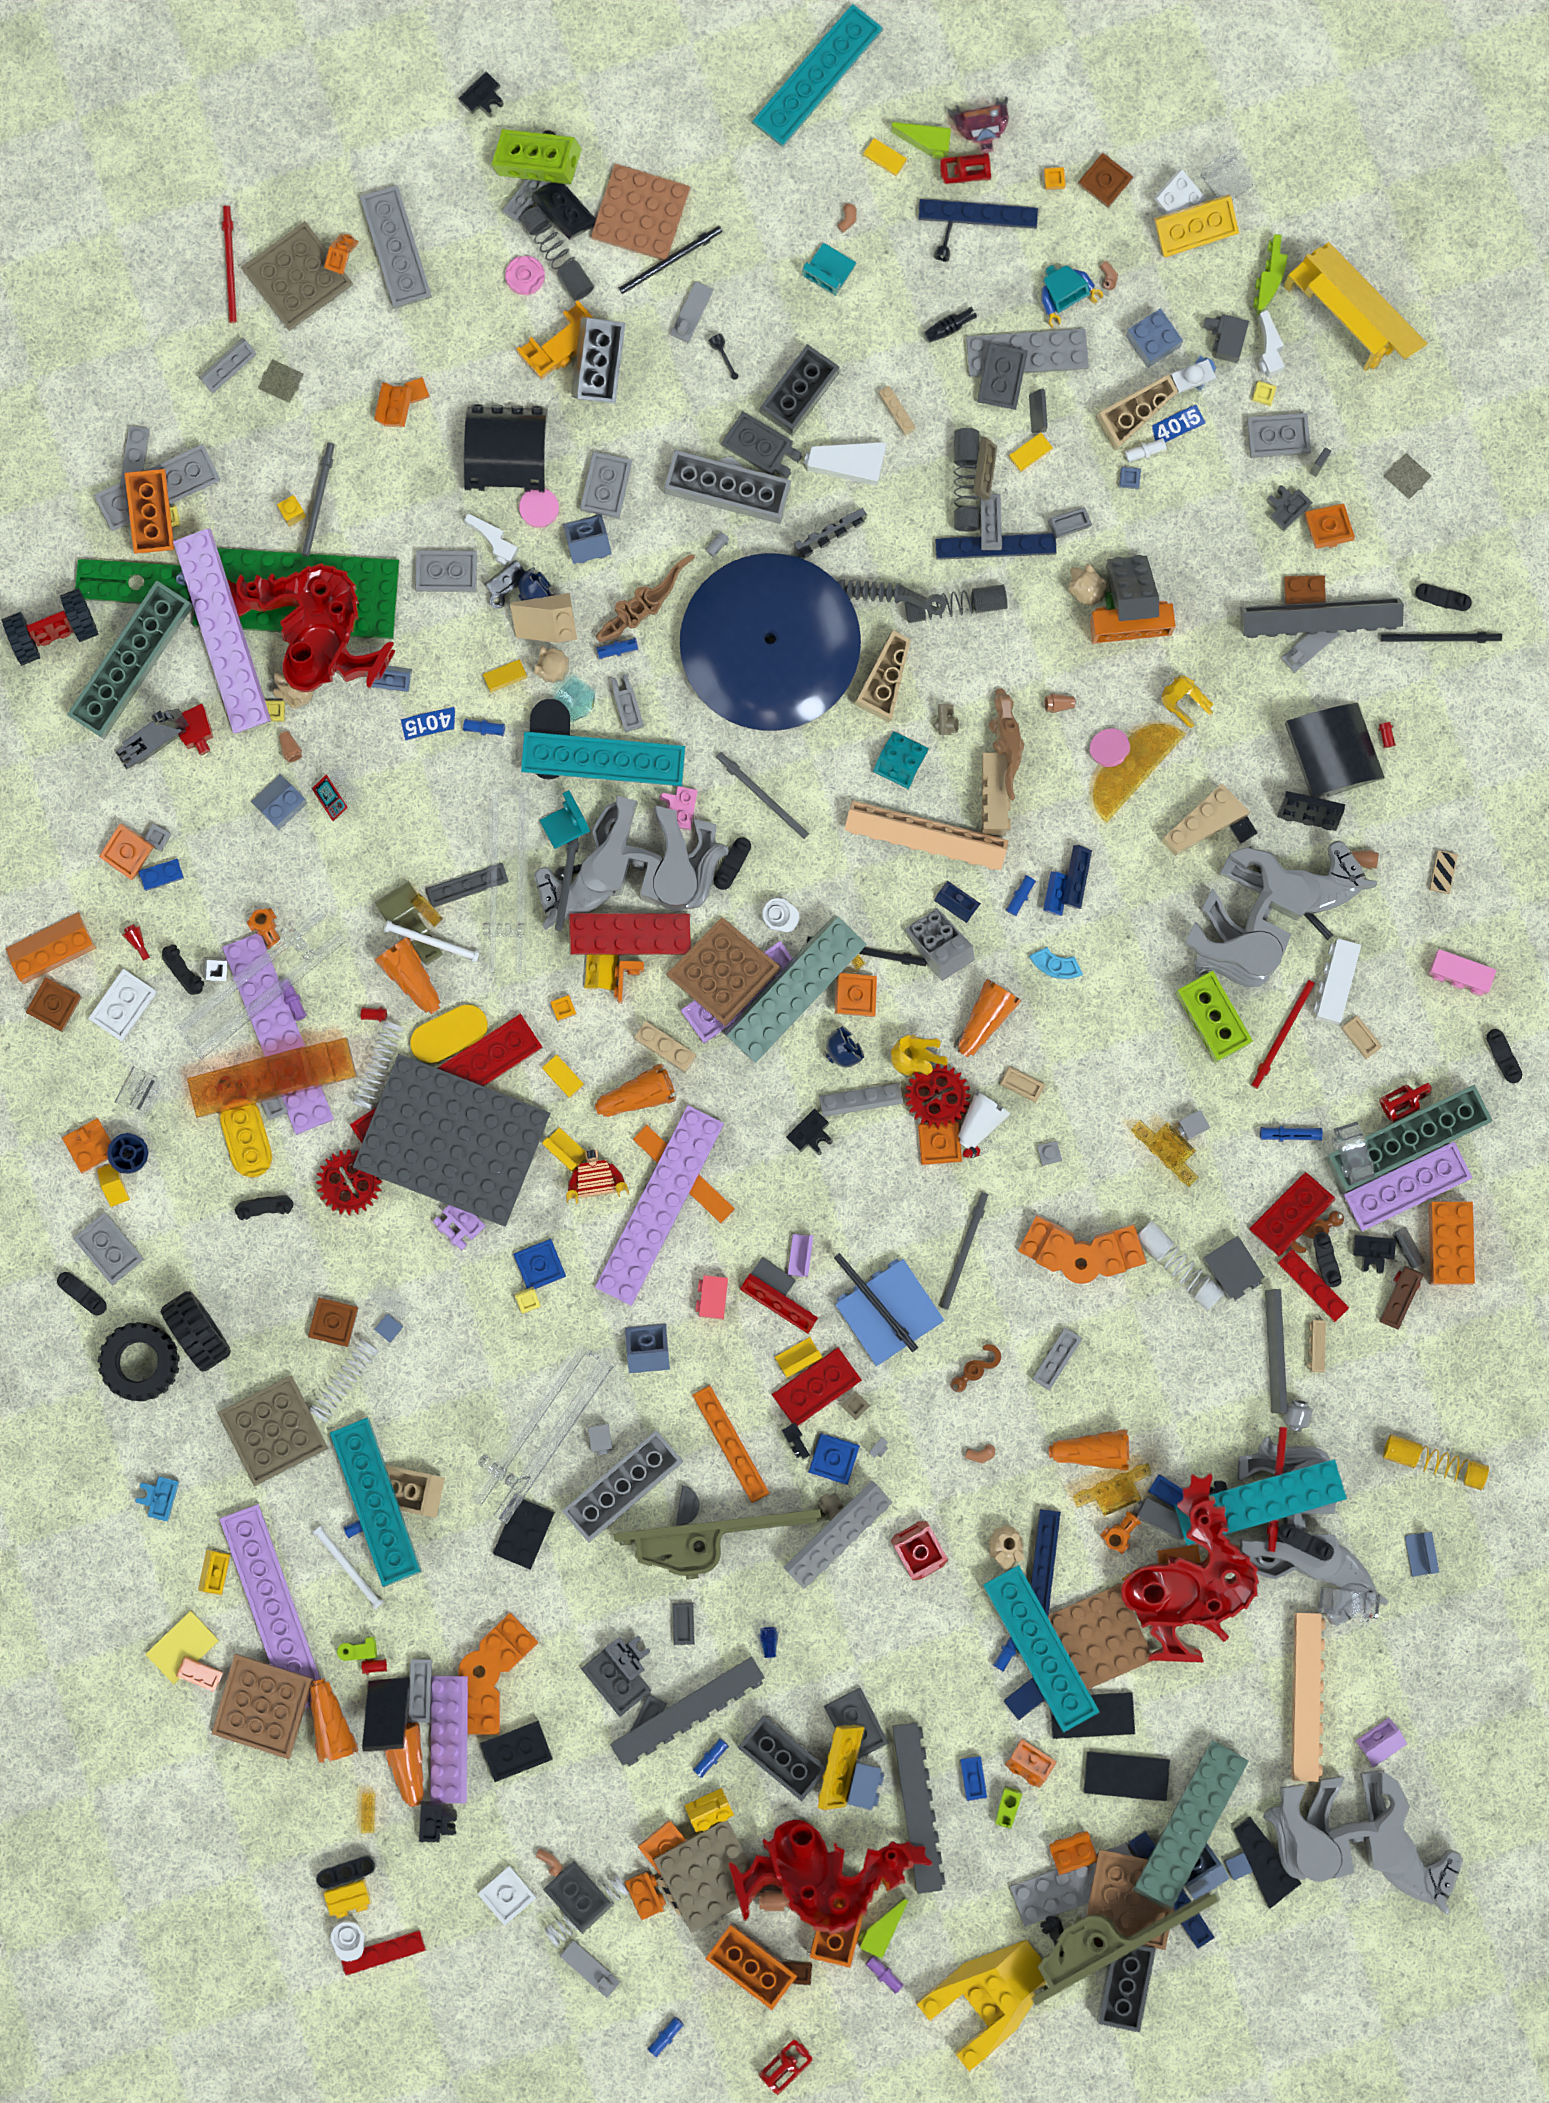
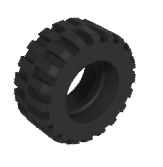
M191 1291L183 1292L162 1307L161 1314L167 1326L184 1352L200 1371H208L229 1357L231 1350L227 1341L204 1306Z
M143 1322L128 1323L123 1327L116 1328L113 1334H109L105 1338L107 1341L104 1345H101V1355L98 1356V1362L100 1363L98 1370L99 1374L103 1377L102 1381L114 1394L127 1400L143 1402L158 1398L160 1394L168 1391V1387L175 1382V1375L179 1372L178 1362H180V1356L177 1354L176 1344L173 1343L172 1338L164 1330ZM134 1343L150 1345L158 1357L155 1373L144 1381L128 1379L120 1367L123 1351Z

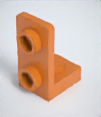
M340 234L329 246L324 268L343 275L349 254L357 247L359 241L349 234Z
M620 961L619 966L615 967V978H619V985L614 988V998H618L619 1004H623L624 972H628V975L638 976L640 972H644V962Z

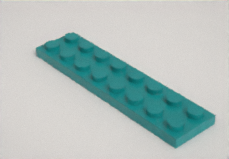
M852 4L752 120V124L781 147H784L883 31V27Z
M524 732L521 773L682 787L685 746Z
M364 1418L330 1432L382 1587H387L421 1573L422 1570L370 1419Z
M1335 1459L1209 1495L1215 1497L1214 1506H1225L1224 1514L1229 1529L1228 1532L1223 1531V1534L1347 1500ZM1174 1505L1186 1546L1196 1543L1186 1537L1191 1527L1189 1516L1184 1514L1177 1505Z
M1017 1565L983 1584L982 1586L1062 1732L1099 1713L1096 1704L1021 1567Z

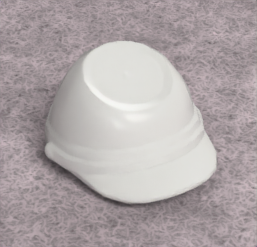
M784 898L771 899L765 903L762 909V919L770 930L791 932L799 922L798 910Z
M339 1922L331 1933L330 1942L340 1960L353 1961L358 1959L363 1953L365 1933L355 1922Z

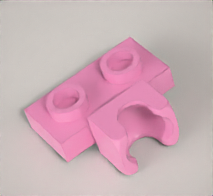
M678 786L675 795L661 793L659 799L668 804L667 808L677 811V822L680 829L691 830L698 790Z

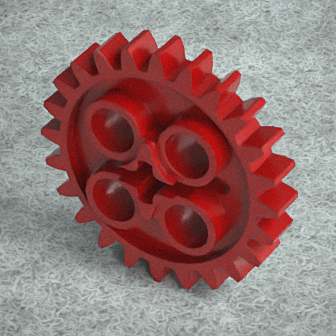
M937 1063L936 1068L928 1075L914 1072L915 1080L909 1079L908 1082L912 1086H906L905 1089L910 1092L905 1094V1098L910 1099V1101L906 1102V1106H912L909 1114L916 1113L914 1120L922 1119L920 1125L928 1122L929 1129L932 1127V1124H935L936 1129L939 1130L940 1124H943L946 1129L948 1122L954 1126L955 1118L961 1121L962 1116L960 1113H967L964 1107H969L970 1103L966 1099H970L971 1094L965 1092L970 1090V1086H963L967 1079L960 1080L959 1078L962 1073L959 1072L955 1075L954 1067L948 1071L946 1065H944L943 1069H940V1065ZM944 1079L947 1085L940 1087L936 1084V1080ZM950 1087L954 1088L951 1091L945 1092ZM925 1088L929 1091V1095L922 1097L918 1091ZM945 1092L944 1094H942L941 1100H939L938 1098L933 1099L935 1093L940 1095L941 1093ZM948 1096H954L957 1099V1102L955 1104H949L946 1098ZM933 1099L927 1105H922L923 1102ZM930 1106H937L940 1112L932 1114L928 1108Z
M348 1149L347 1155H344L342 1150L339 1152V1157L332 1154L333 1160L325 1159L328 1165L320 1166L324 1172L317 1173L322 1178L316 1181V1184L322 1186L317 1192L324 1193L320 1199H327L325 1206L333 1205V1212L339 1208L340 1215H343L345 1210H347L348 1216H351L352 1210L359 1215L360 1208L366 1212L367 1204L372 1207L374 1206L371 1201L372 1198L379 1199L375 1193L382 1192L377 1185L383 1184V1181L377 1180L378 1177L360 1170L354 1174L348 1172L349 1165L355 1163L359 1153L358 1150H356L354 1155H352L350 1149ZM340 1167L344 1168L351 1180L354 1179L352 1185L359 1194V1198L355 1197L348 1185H344L347 1181L342 1175ZM333 1174L340 1175L341 1180L338 1184L331 1183L330 1178ZM361 1181L368 1182L369 1187L366 1191H359L358 1185ZM345 1191L351 1194V1198L347 1202L341 1201L340 1198L341 1194Z

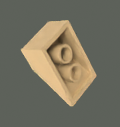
M570 593L510 602L516 638L556 643L577 640Z
M386 1465L401 1511L436 1518L445 1477Z

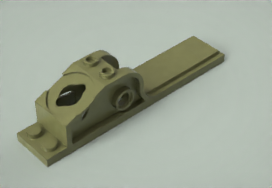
M820 1509L614 1533V1541L619 1542V1545L622 1546L633 1544L632 1540H635L639 1563L667 1569L670 1573L686 1576V1580L699 1578L698 1574L713 1570L719 1563L721 1557L720 1541L724 1533L816 1523L817 1518H821ZM696 1541L704 1542L705 1549L703 1552L697 1553L694 1550L693 1546ZM665 1555L667 1560L663 1561L660 1556Z
M1210 1890L1129 1937L1121 1934L1114 1922L1102 1914H1091L1083 1919L1079 1915L1068 1922L1069 1927L1058 1938L1055 1948L1048 1956H1045L1038 1966L1047 1984L1034 1991L1035 1995L1031 1998L1035 2006L1214 1905L1221 1900L1218 1893H1212ZM1095 1937H1100L1103 1940V1947H1097L1094 1944ZM1064 1951V1956L1059 1957V1952Z

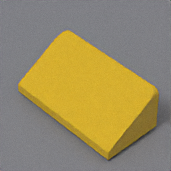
M520 659L483 674L490 693L528 678Z
M206 1550L198 1591L222 1595L231 1554Z

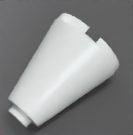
M977 1090L958 1137L961 1138L959 1143L968 1149L971 1146L975 1148L1007 1119L1011 1113Z

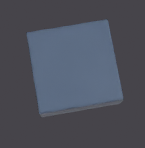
M1121 467L1119 488L1139 489L1141 468Z
M387 1314L374 1330L391 1343L403 1326Z
M1244 1852L1225 1860L1233 1880L1253 1872Z

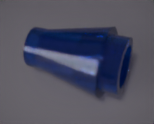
M776 1627L760 1628L758 1635L764 1652V1658L777 1657L776 1650L779 1632H777Z

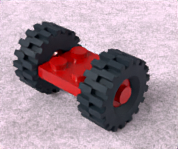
M79 588L60 595L65 612L61 611L29 625L21 611L1 619L8 641L21 666L41 658L38 650L39 646H47L56 639L67 638L71 633H75L79 642L99 635L90 609Z

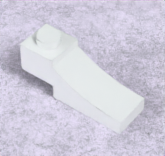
M1267 310L1260 313L1258 317L1264 337V354L1260 358L1259 367L1263 374L1266 373L1269 378L1283 372L1285 366L1278 353L1282 351L1284 345Z
M467 514L464 520L465 525L478 532L493 548L492 553L495 561L504 566L506 563H512L519 551L518 547L503 540L505 536L504 531Z

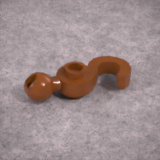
M1333 1211L1329 1214L1326 1221L1315 1220L1309 1226V1230L1306 1229L1301 1235L1314 1239L1315 1235L1319 1232H1326L1328 1234L1330 1227H1339L1343 1224L1344 1216L1339 1211ZM1341 1214L1342 1219H1339L1337 1215ZM1296 1240L1291 1245L1295 1252H1306V1248L1298 1246Z
M991 1344L984 1345V1351L994 1353V1361L991 1363L980 1360L967 1362L963 1369L964 1374L951 1380L952 1390L958 1393L964 1391L969 1380L977 1381L983 1376L984 1368L993 1369L998 1366L1001 1361L999 1349ZM953 1385H957L958 1389L954 1390Z

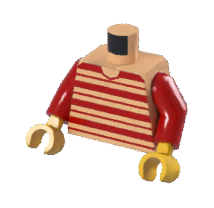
M597 1150L585 1151L587 1163L578 1164V1168L573 1170L569 1179L566 1203L569 1204V1199L572 1198L578 1204V1198L617 1193L618 1197H621L620 1192L626 1190L627 1194H629V1189L623 1174L614 1164L607 1163V1160L599 1161Z

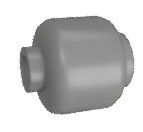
M1294 1399L1287 1404L1288 1411L1284 1414L1283 1421L1289 1425L1290 1430L1301 1431V1428H1307L1310 1425L1312 1408L1308 1406V1402Z

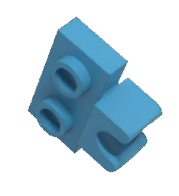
M160 1476L156 1486L141 1482L140 1488L147 1491V1496L145 1498H136L135 1502L150 1506L148 1517L169 1522L180 1482Z

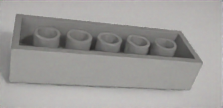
M675 450L664 491L667 495L781 524L791 488V480Z
M656 1430L563 1509L562 1512L587 1542L590 1543L680 1466L683 1461Z

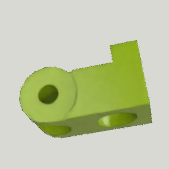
M376 1637L365 1638V1644L343 1643L338 1647L337 1655L343 1661L377 1658Z
M1006 1786L1003 1787L995 1825L1008 1829L1012 1828L1021 1801L1022 1791Z

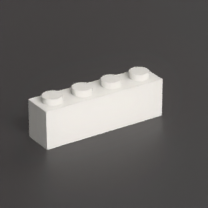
M1337 939L1335 944L1331 943L1328 952L1331 955L1330 963L1326 962L1323 974H1326L1325 982L1321 981L1318 993L1321 994L1320 1001L1315 1002L1313 1013H1316L1315 1019L1336 1025L1341 1023L1361 948L1360 944L1342 939Z

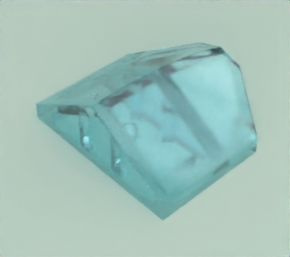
M573 675L561 687L554 699L562 702L567 707L570 713V723L586 717L593 709L595 691Z

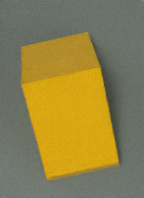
M110 1164L97 1169L100 1186L110 1207L130 1200L121 1173L113 1169Z

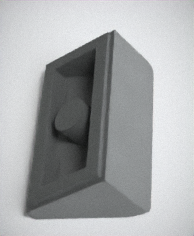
M1041 388L1029 395L1032 433L1046 432L1048 427L1046 393L1044 388Z
M1406 1227L1392 1234L1410 1268L1414 1269L1425 1263Z

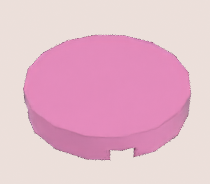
M532 256L516 257L506 268L505 278L507 285L513 292L519 295L534 294L544 283L545 272L543 266Z
M545 489V492L531 490V492H526L519 502V512L522 519L528 525L534 528H544L556 520L559 513V503L556 496L550 490Z
M1115 728L1100 731L1093 737L1090 743V753L1093 760L1104 767H1114L1121 764L1130 752V742L1126 734Z

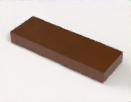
M1407 1266L1403 1267L1379 1319L1381 1323L1399 1330L1424 1276L1423 1273Z

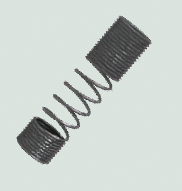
M539 206L526 211L521 216L520 222L529 235L535 236L534 243L541 244L540 251L547 252L545 259L552 261L551 268L558 269L557 276L563 286H565L574 301L586 297L593 291L595 285H593L579 262L575 260V257L569 258L560 267H553L554 261L567 254L570 249L563 250L553 259L547 258L548 253L562 245L564 240L558 241L549 250H541L542 245L556 237L558 232L552 233L543 242H536L537 236L550 229L553 225L550 223L548 216Z
M960 428L954 431V463L959 466L954 470V474L959 476L954 480V484L959 487L954 490V494L959 497L954 501V504L960 507L954 511V529L962 532L979 529V511L977 510L979 506H960L956 504V501L962 498H979L977 495L960 496L956 494V491L962 488L974 489V485L961 486L956 484V480L961 478L975 479V475L961 476L956 474V470L960 468H977L975 464H977L979 454V431L974 428Z
M1004 584L973 588L971 604L967 592L963 589L961 593V607L957 594L953 591L951 593V610L945 593L941 594L946 599L951 618L953 616V593L956 597L961 616L963 615V592L967 597L971 614H973V604L976 614L987 611H999L1001 609L1007 610L1008 608ZM905 602L908 623L926 621V611L924 608L910 602ZM928 612L929 619L932 620V614Z

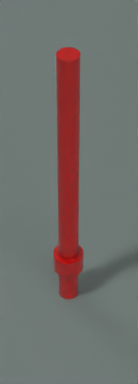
M226 205L223 206V221L221 223L225 241L229 323H237L232 241L234 223L231 221V206Z
M1310 980L1306 982L1265 1060L1259 1064L1256 1070L1257 1074L1251 1083L1253 1088L1258 1089L1263 1078L1269 1074L1270 1066L1314 987V982Z
M1279 1427L1275 1476L1283 1474L1287 1427ZM1279 1519L1270 1521V1526H1267V1535H1269L1268 1552H1276Z

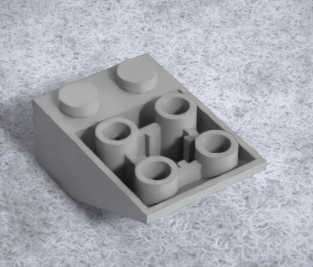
M938 908L905 928V932L926 960L930 969L942 981L975 960L973 945Z

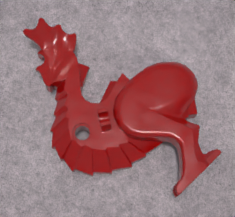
M323 563L313 567L307 566L299 573L295 572L287 578L281 577L277 580L274 574H271L268 580L256 575L254 582L249 583L244 581L242 575L239 576L237 584L227 579L239 617L251 609L265 612L285 606L297 607L280 621L283 628L281 630L282 639L289 643L282 663L283 674L286 682L292 689L299 692L315 691L323 684L333 682L335 672L345 682L359 677H367L366 686L371 689L375 679L380 680L395 654V650L392 649L394 642H388L379 651L366 655L353 656L347 651L346 647L351 632H354L355 620L359 619L357 611L358 599L354 591L356 590V585L348 578L347 572L338 570L335 566H325ZM319 591H325L323 594H317Z
M1208 1473L1204 1478L1191 1474L1190 1486L1183 1488V1499L1177 1503L1178 1508L1190 1518L1191 1527L1186 1537L1205 1547L1209 1552L1207 1558L1201 1563H1194L1180 1556L1178 1558L1168 1556V1563H1154L1140 1567L1128 1575L1122 1583L1121 1595L1124 1604L1136 1612L1142 1628L1151 1625L1149 1627L1150 1634L1162 1644L1161 1649L1149 1655L1148 1661L1204 1663L1202 1652L1197 1648L1189 1647L1176 1633V1627H1182L1186 1624L1203 1626L1215 1623L1217 1625L1229 1617H1235L1243 1609L1247 1610L1253 1598L1258 1596L1257 1584H1259L1256 1573L1258 1567L1250 1560L1249 1555L1239 1551V1547L1229 1542V1538L1223 1534V1531L1228 1532L1229 1529L1224 1514L1225 1506H1214L1215 1497L1209 1496L1210 1485L1213 1479L1211 1473ZM1228 1573L1235 1574L1233 1578H1225Z
M797 1819L780 1824L774 1831L773 1839L769 1842L763 1839V1847L769 1852L770 1857L757 1855L751 1868L745 1873H740L735 1864L728 1863L744 1921L750 1916L749 1907L757 1893L765 1885L775 1884L782 1888V1894L788 1901V1908L800 1916L801 1921L813 1926V1930L829 1932L830 1935L842 1930L845 1933L854 1925H859L863 1915H867L868 1903H872L874 1892L878 1891L881 1883L886 1887V1891H891L898 1885L906 1883L903 1872L913 1868V1864L932 1865V1861L925 1855V1846L915 1847L910 1842L896 1843L891 1841L887 1846L879 1850L867 1848L861 1872L853 1877L843 1876L845 1849L837 1847V1843H834V1851L828 1852L819 1831L811 1824ZM837 1904L844 1905L842 1908L835 1907Z

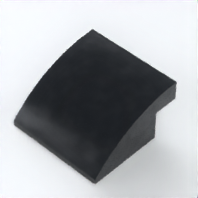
M1358 703L1328 708L1286 721L1285 726L1310 796L1317 798L1327 794V797L1385 778Z

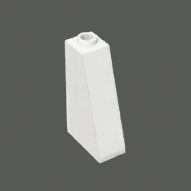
M886 443L811 447V452L806 453L804 464H807V471L877 486Z

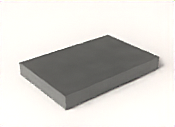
M988 343L977 398L978 403L1016 410L1028 350Z
M603 1651L581 1668L619 1717L652 1691L640 1675L627 1684Z
M861 1687L824 1705L835 1730L839 1726L857 1724L864 1727L857 1760L889 1744Z
M575 1861L543 1889L582 1934L613 1906Z

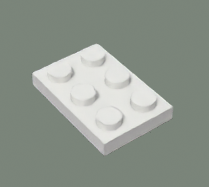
M123 969L88 1019L123 1042L158 992Z

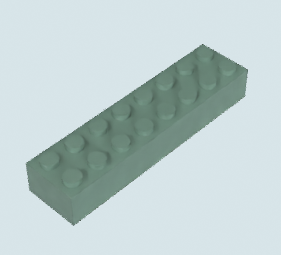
M156 580L67 715L102 739H105L193 608V605Z
M833 915L723 1034L756 1063L867 944L841 918Z
M1474 1084L1327 1155L1325 1158L1344 1194L1491 1123L1493 1120Z
M1213 1740L1208 1744L1132 1889L1133 1891L1168 1911L1173 1908L1249 1760Z

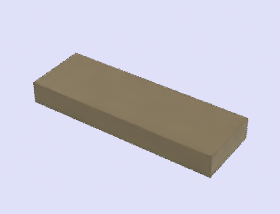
M987 437L980 440L973 492L983 500H989L991 496L997 445Z

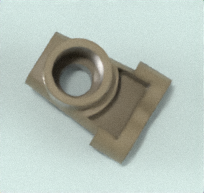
M938 704L939 719H936L935 727L939 731V735H951V733L958 732L959 720L957 717H952L954 705Z
M827 1493L819 1499L820 1504H818V1507L823 1515L827 1514L830 1521L840 1512L838 1510L843 1508L842 1502L836 1493L830 1496Z

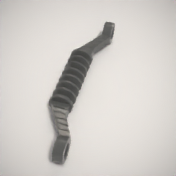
M840 579L838 582L850 600L853 594H855L856 600H859L860 596L863 595L864 601H867L869 595L871 601H875L876 596H878L879 602H883L884 596H886L888 603L894 597L895 603L900 601L910 602L934 615L942 614L947 605L946 599L942 595L932 594L926 598L905 588L900 583H897L895 589H893L892 583H888L887 588H885L884 582H881L879 588H877L875 581H873L871 587H869L868 581L864 582L863 587L860 580H857L855 586L853 585V580H849L848 585H846L844 579ZM932 602H938L941 606L935 607L932 605Z

